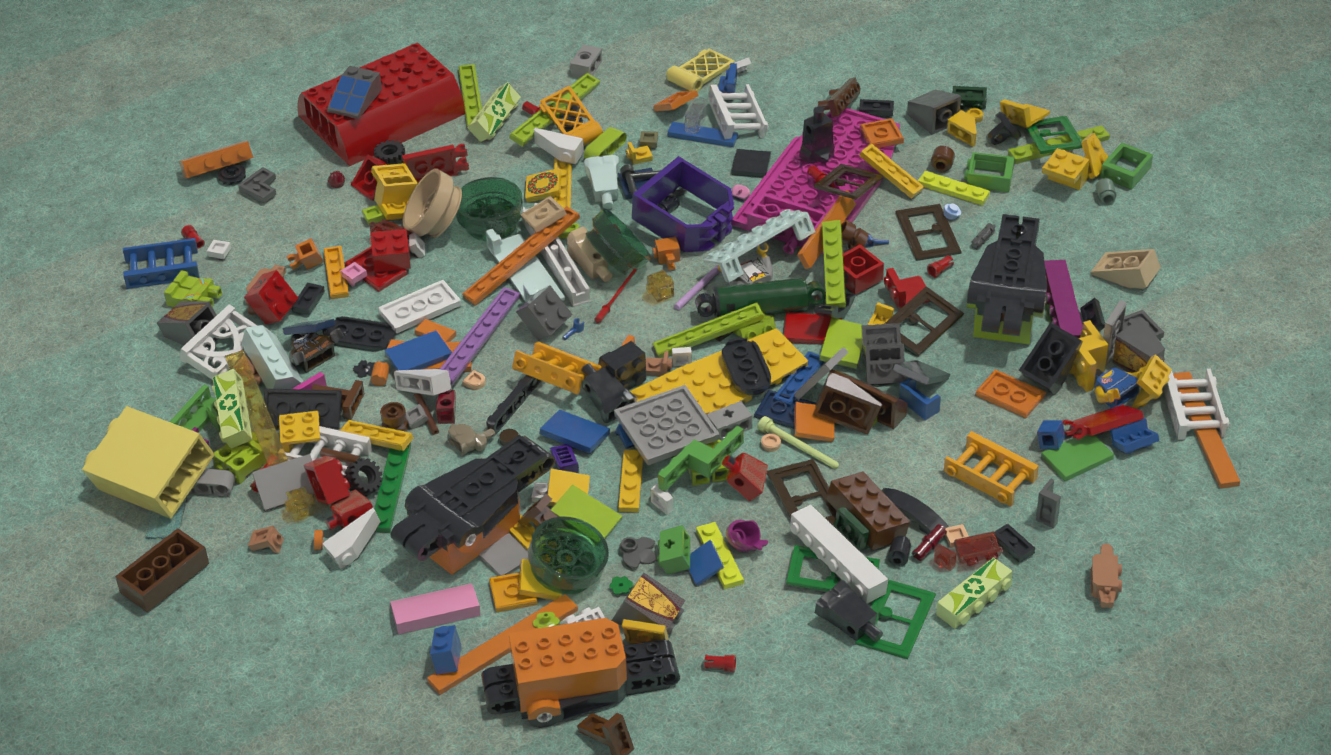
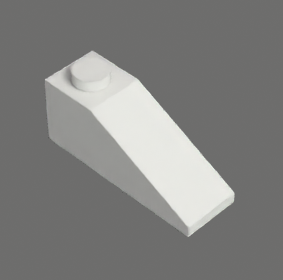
M538 128L534 129L535 144L559 161L576 164L584 152L583 138Z
M447 370L394 371L397 390L434 396L451 389L449 371Z
M373 508L322 543L328 555L340 569L358 558L378 527L380 520L376 511Z

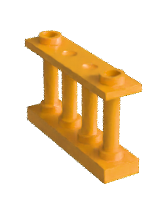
M536 342L532 355L518 350L515 351L512 369L572 393L579 394L581 382L586 377L581 371L582 367L590 363L598 371L601 369V365L544 343Z
M972 431L967 435L966 450L957 460L946 456L944 461V472L949 476L955 477L1009 506L1014 504V490L1023 480L1034 483L1038 477L1039 465ZM973 454L983 457L973 469L963 465ZM990 462L999 465L1000 467L990 478L980 473ZM1007 471H1010L1017 476L1007 487L997 482Z

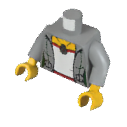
M767 243L763 245L765 250H761L760 245L756 248L757 254L762 257L761 259L758 256L740 264L744 274L728 282L729 286L766 282L773 279L770 257H767L766 254L769 249Z

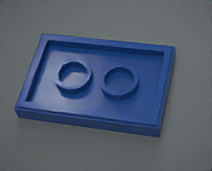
M436 330L385 349V355L396 371L421 370L447 360L452 354Z
M559 410L540 428L539 434L591 453L610 434V428Z

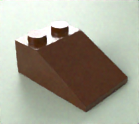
M829 372L816 401L813 414L868 435L882 404L848 378Z

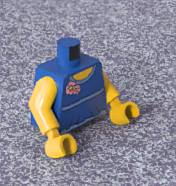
M1145 366L1134 373L1124 372L1118 368H1112L1106 373L1097 369L1094 390L1097 401L1099 403H1106L1110 408L1123 405L1137 396L1140 391L1137 381Z

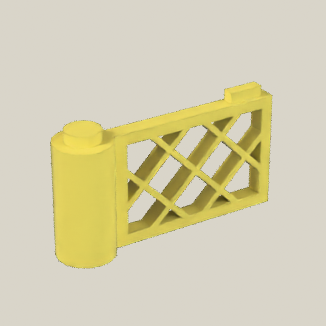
M704 49L698 53V56L680 67L675 65L670 67L666 73L667 80L686 90H697L698 92L703 84L729 69L730 63H735V61L714 50Z

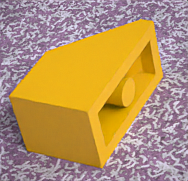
M962 110L948 119L947 133L972 147L976 146L977 131L975 117Z

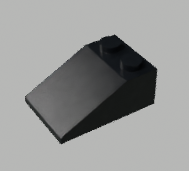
M1050 322L1019 371L1024 377L1056 395L1067 379L1083 341Z

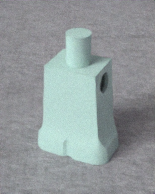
M607 155L586 158L584 160V170L591 182L595 202L602 201L604 209L613 208V200H618L617 174L619 171V157Z

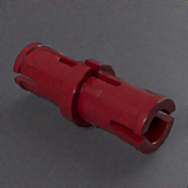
M937 524L930 534L922 538V542L912 551L913 557L922 561L947 534L946 528Z

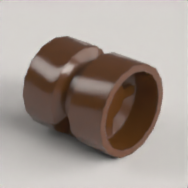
M848 220L841 224L842 245L847 244L849 249L858 245L864 247L869 233L861 228L856 229V225Z
M389 402L383 405L380 410L382 427L407 432L408 424L404 405L398 402Z

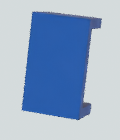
M909 378L900 383L899 399L907 402V407L926 421L940 412L941 397L937 394L929 399L916 389L917 381Z

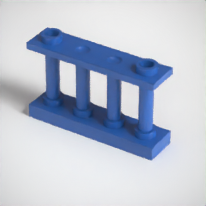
M195 238L123 248L125 262L130 263V271H123L126 288L131 289L172 283L181 270L188 272V276L200 278L197 261L192 262V254L198 253ZM174 256H185V263L174 264ZM166 258L167 265L156 267L155 259ZM148 260V268L138 269V261Z

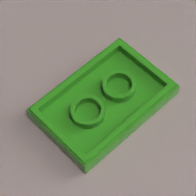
M1086 435L1081 439L1072 438L1063 442L1059 449L1043 451L1041 457L1066 482L1113 460L1114 454L1095 435Z

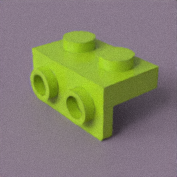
M764 315L765 319L734 330L733 333L749 340L776 329L774 317Z

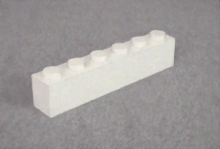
M812 505L791 514L790 529L792 533L797 535L841 580H845L855 594L866 604L886 594L888 578Z

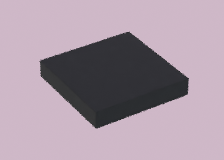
M736 149L732 175L764 178L768 172L771 151Z

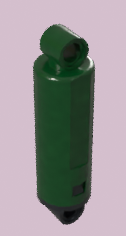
M804 278L713 287L712 296L707 293L699 294L695 299V305L698 313L703 317H709L714 314L715 318H718L754 303H758L764 315L807 311L809 302L814 305L822 304L826 299V292L818 281H812L807 284ZM814 291H820L817 295H812ZM703 303H709L707 307H701Z

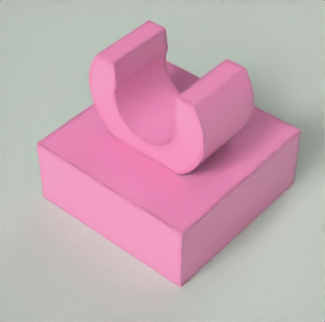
M354 262L341 270V276L353 287L356 282H361L367 276V272Z

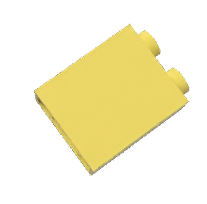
M126 406L120 416L111 421L107 434L98 447L87 455L82 471L98 490L172 519L215 454L199 433Z

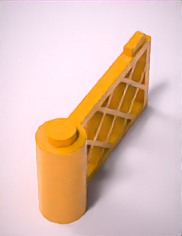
M570 85L540 100V109L544 114L548 113L560 132L583 138V147L593 142L603 133L600 124L593 119ZM570 93V100L562 99V95ZM550 101L557 102L555 108L549 107L546 103ZM559 104H568L567 110L558 108ZM571 105L579 106V112L570 111ZM556 113L565 114L564 120L556 118ZM568 115L577 116L576 121H568ZM580 117H584L589 120L586 123H579ZM565 124L574 126L569 132H566L564 129Z

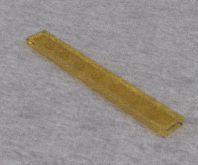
M244 351L225 355L229 370L235 369L243 379L249 420L268 467L288 461Z

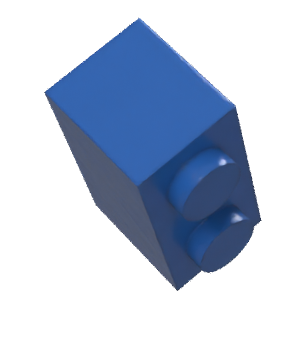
M455 625L441 626L434 629L430 655L436 674L458 671L462 645Z

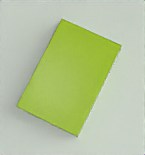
M831 318L819 360L828 362L841 348H845L848 353L837 364L857 369L862 351V324Z
M574 485L570 486L551 509L570 528L599 546L622 520V515Z

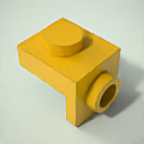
M877 303L874 314L867 325L884 324L893 316L894 308Z

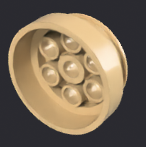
M433 169L420 180L411 194L404 211V229L411 233H416L418 236L429 234L430 237L436 238L448 228L458 211L462 198V190L460 187L454 186L451 176L438 169Z

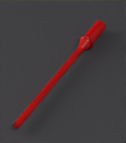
M639 265L635 266L609 303L602 306V309L594 318L595 322L601 323L606 314L610 312V306L638 270Z

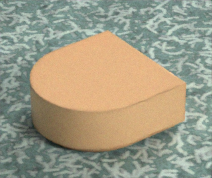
M475 370L462 381L463 386L472 390H479L486 383L485 376Z

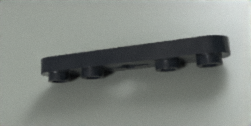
M525 375L508 397L498 405L496 411L487 418V429H493L495 433H498L542 380Z

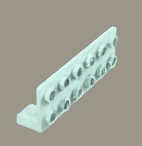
M787 209L782 211L780 216L768 219L766 224L754 227L752 232L737 237L738 240L726 243L721 250L709 253L704 262L719 265L725 281L731 282L744 274L737 257L791 226L797 240H803L815 233L808 212Z
M493 229L486 231L487 247L498 263L525 242L521 234L501 239L500 235H497ZM536 255L509 277L525 302L539 290L551 285L562 301L565 300V296Z

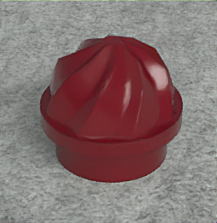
M340 171L330 173L328 183L331 187L339 188L344 185L345 176Z

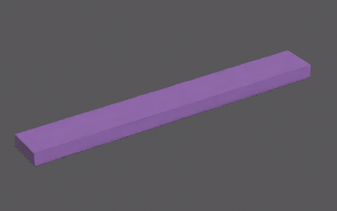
M503 287L445 361L440 370L449 371L451 385L456 382L520 298V293Z

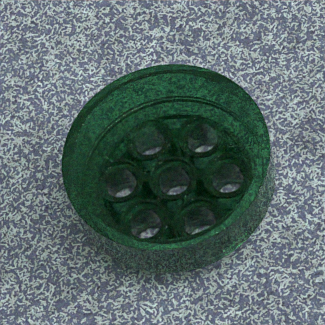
M485 177L473 180L461 187L462 198L456 213V219L467 230L469 235L475 239L487 241V230L493 229L497 235H500L501 239L508 237L514 232L524 209L521 190L515 183L504 178Z

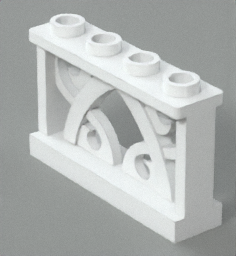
M229 304L181 348L180 360L185 364L189 363L213 380L214 376L234 368L244 356L248 357L243 346H240L244 332L240 334L238 332L245 330L247 327L257 325L236 312L235 308ZM232 336L233 350L214 351V337L226 339ZM207 344L211 346L210 351H208V348H205ZM209 359L213 360L214 367L215 363H221V365L214 369L208 365Z

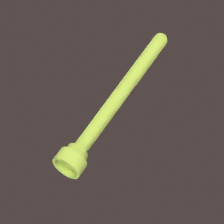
M764 416L759 421L757 426L759 431L779 436L781 439L833 469L839 467L837 461L776 427L772 419Z

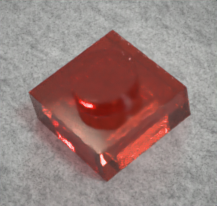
M939 544L935 548L934 562L939 567L952 571L956 566L957 553Z

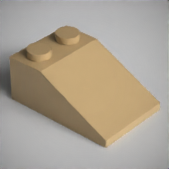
M1155 249L1105 252L1092 269L1091 274L1127 288L1144 289L1149 285L1161 267Z

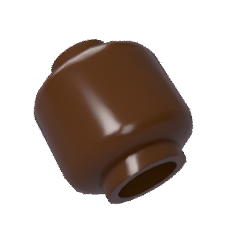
M947 146L936 147L931 157L932 167L938 171H948L951 169L955 159L954 151Z

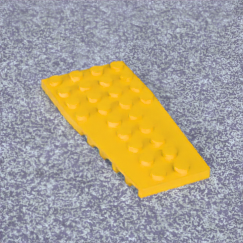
M773 329L747 340L758 344L771 373V384L777 385L782 382L781 378L788 374L796 373V370L802 366H808V360L778 329ZM722 350L672 370L630 391L637 397L638 402L686 385L706 415L740 401L746 403L752 400V395L742 394L734 388L722 360Z

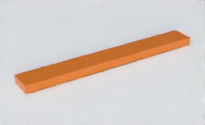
M566 206L564 209L567 215L541 231L535 232L463 292V297L476 306L580 218L579 213Z
M1190 371L1173 373L1174 378H1177V380L1193 379ZM1197 387L1177 389L1181 394L1200 393ZM1203 400L1181 402L1182 406L1185 407L1206 406ZM1210 414L1187 415L1189 421L1212 420ZM1193 429L1219 488L1240 486V479L1217 429Z
M566 594L562 595L460 657L458 671L436 674L435 672L427 677L428 683L439 695L443 694L510 653L509 633L538 629L533 626V621L537 619V614L553 612L555 617L559 618L561 622L566 617L577 612L578 606Z

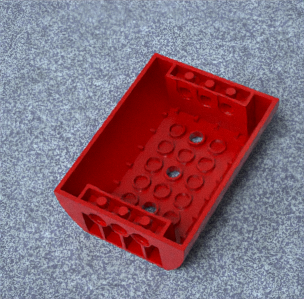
M418 42L359 67L379 72L382 85L380 93L359 119L327 111L341 75L301 92L297 102L298 116L349 166L365 160L367 154L374 156V148L377 144L380 145V142L385 143L386 140H389V142L394 140L395 142L403 143L466 114L462 94L454 74Z

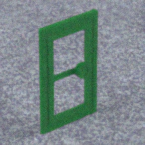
M1067 116L1046 118L1032 124L1031 127L1025 128L1040 154L1053 153L1057 148L1065 151L1082 148V139ZM1060 122L1065 131L1051 133L1049 129H1042L1039 132L1036 126ZM1067 133L1072 142L1047 146L1043 137Z
M794 545L786 585L821 591L831 590L838 583L835 572L831 571V576L826 577L825 581L800 577L803 558H819L809 547ZM866 557L879 569L880 559Z
M888 579L886 594L875 599L871 608L877 613L876 624L880 616L884 619L890 618L910 624L902 644L898 645L881 639L874 642L867 635L855 641V644L908 659L936 593ZM891 591L921 599L912 620L893 615L890 607H884Z

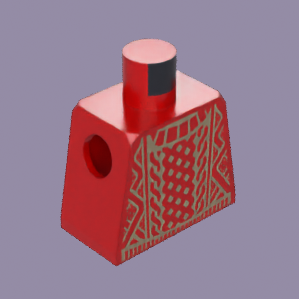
M741 453L735 458L727 455L723 459L722 465L729 469L727 482L745 499L751 501L763 493L768 468L767 464L747 453Z
M357 490L350 492L349 496L338 500L330 506L333 515L325 519V523L329 530L338 526L345 528L372 509V503Z

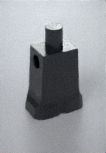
M820 106L813 109L812 117L804 120L802 146L799 156L806 163L829 162V158L835 152L833 120L824 114V108Z
M590 363L582 367L581 371L586 376L583 389L599 410L605 424L617 419L614 414L615 409L637 402V397L628 391L606 367L598 371Z
M845 580L837 583L816 602L814 613L831 622L855 641H858L864 635H867L874 642H877L882 637L883 632L875 626L877 613L852 591L850 585Z

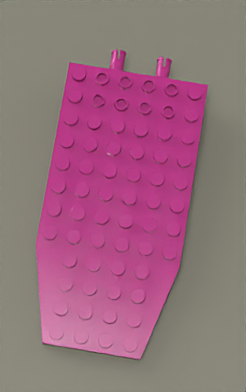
M845 108L839 116L832 117L831 111H829L826 115L833 120V141L835 145V152L829 158V162L806 163L799 156L802 146V132L800 137L796 136L734 215L731 225L752 231L754 227L766 224L768 219L778 217L782 211L790 209L791 211L800 210V212H808L815 230L840 195L814 188L816 183L808 175V168L815 165L821 172L828 174L840 164H845L882 175L859 156L860 152L869 146L860 131V124L885 119ZM896 123L900 131V123ZM895 145L878 148L892 160ZM848 172L839 177L840 179L861 185L869 179ZM884 176L861 197L854 200L856 205L845 220L853 223L885 178ZM845 183V186L835 185V189L849 190L850 193L858 188V186ZM791 226L772 238L786 242L783 250L787 254L788 252L792 254L797 246L803 247L810 236L803 240H797Z

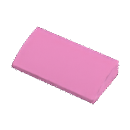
M472 583L390 601L398 634L481 616L479 602Z

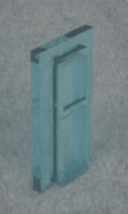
M187 496L172 519L151 511L145 535L146 539H164L177 528H181Z

